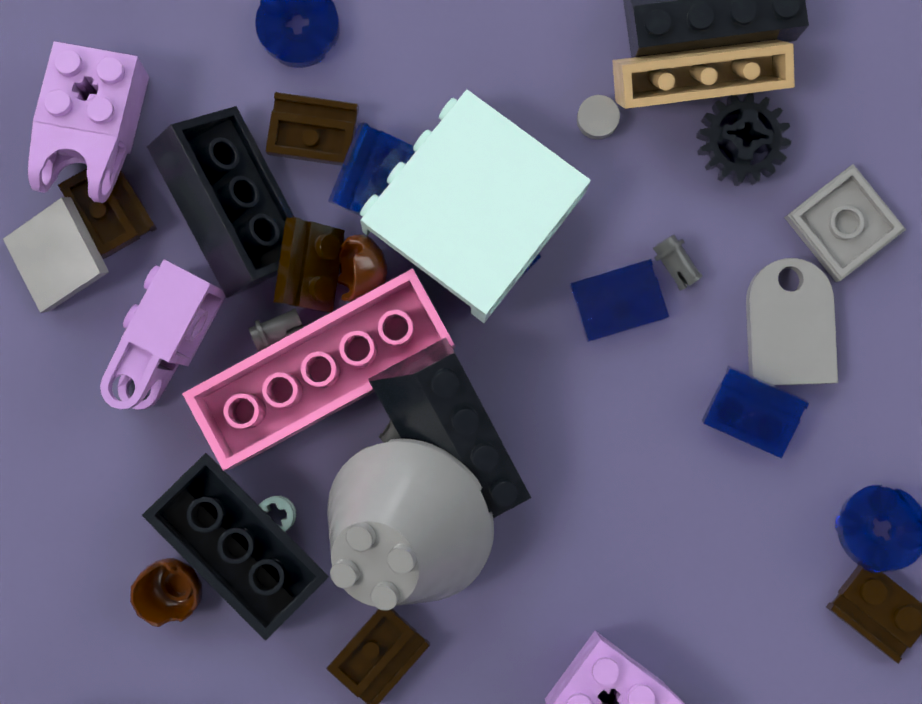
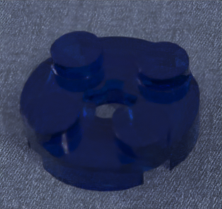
M260 0V6L255 18L256 33L263 48L280 63L294 68L309 67L323 60L325 54L330 51L333 45L335 46L340 34V20L332 0ZM296 15H301L302 19L309 20V25L302 27L301 34H295L291 27H287V23L292 21Z
M883 485L865 487L851 495L844 502L840 514L835 519V529L838 532L842 548L855 563L871 573L893 572L913 564L922 555V507L910 494L896 488L894 490L889 487H881ZM875 518L879 522L887 520L891 524V528L887 531L890 536L888 540H885L882 536L877 537L873 531L875 527L873 520Z

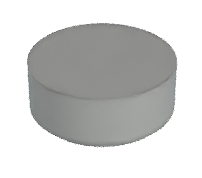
M594 95L587 98L581 104L577 113V125L580 131L588 138L596 140L610 136L615 131L620 119L618 106L611 98L604 95Z

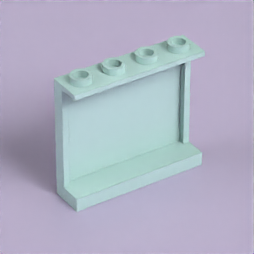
M466 89L458 100L453 97L447 102L439 115L441 121L432 132L427 129L421 134L413 147L415 153L406 164L403 162L398 163L387 178L389 185L380 196L374 194L368 199L360 212L362 216L360 221L363 233L368 236L372 232L471 307V314L485 323L586 194L591 180Z

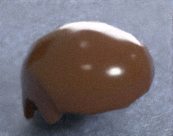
M363 234L347 237L341 245L339 254L341 274L337 282L348 287L350 290L348 293L343 294L341 299L352 302L385 284L387 263L382 250L371 237Z
M175 558L161 559L151 563L131 585L130 602L137 616L155 627H160L171 621H184L193 614V611L197 609L202 600V583L194 568Z

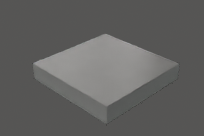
M854 164L846 168L784 217L835 282L844 279L906 230Z
M61 197L3 238L40 313L53 310L109 273L71 197Z

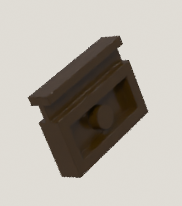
M279 92L274 93L275 101L271 112L265 150L267 155L350 167L357 114L359 113L358 104Z
M87 168L58 184L64 197L72 198L103 259L139 240L142 235L149 231L153 232L157 229L121 170L109 198L104 203L94 202L88 196Z
M297 217L286 218L274 303L287 304L319 312H333L340 267L339 254L345 230L312 221H304Z
M863 559L838 590L839 594L832 603L829 602L826 608L891 660L899 664L902 660L901 656L906 649L911 648L922 634V603L871 562Z
M393 608L390 610L377 609L326 669L366 704H379L428 649L430 642L424 639Z

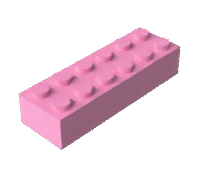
M412 268L182 394L224 471L239 466L375 392L368 380L372 376L445 337L452 349L455 348V344Z

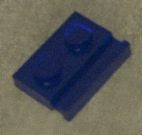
M360 123L328 202L361 216L360 212L368 199L374 194L380 196L388 187L387 178L395 166L400 162L406 164L414 155V146L383 131H378L367 123Z
M652 259L570 283L569 286L575 299V305L587 342L669 318L662 291L653 270Z
M728 365L726 374L722 382L719 383L702 418V422L782 459L809 402Z

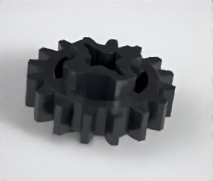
M747 93L741 102L737 95H731L727 98V106L718 100L712 106L714 114L706 113L702 118L701 122L708 128L700 129L696 134V138L706 141V144L700 147L697 152L698 155H709L710 161L705 166L706 170L713 169L714 167L720 169L718 180L722 181L728 175H732L734 186H739L745 176H747L751 185H754L760 181V172L769 178L776 172L773 164L781 165L785 162L787 157L779 150L787 149L791 145L792 140L782 137V133L790 128V124L778 122L777 118L783 111L781 108H777L772 112L767 109L770 98L765 97L758 104L754 102L753 93ZM737 114L733 125L725 124L723 127L719 126L723 119ZM740 132L744 133L745 140L751 141L747 147L743 146L741 138L736 137ZM720 149H722V150L726 153V155L730 158V160H728V159L722 154V152L720 151ZM763 152H768L761 162L750 165L754 153L762 154Z

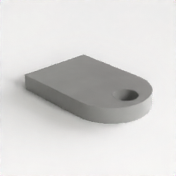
M798 258L780 259L763 267L751 280L746 294L749 385L772 386L838 383L834 293L827 276L816 265ZM782 269H792L797 273L799 285L795 291H786L780 286L778 276Z

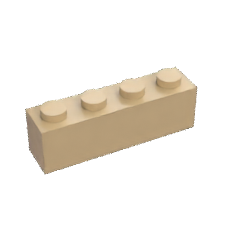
M781 40L612 60L615 102L625 109L795 87L793 43Z

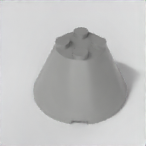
M399 438L390 439L388 442L361 449L342 466L329 492L327 516L332 563L330 576L334 584L343 588L356 600L370 606H375L380 610H390L399 605L439 601L464 590L476 579L485 566L491 553L494 539L493 514L488 511L487 504L480 491L483 487L478 479L453 455L427 442Z

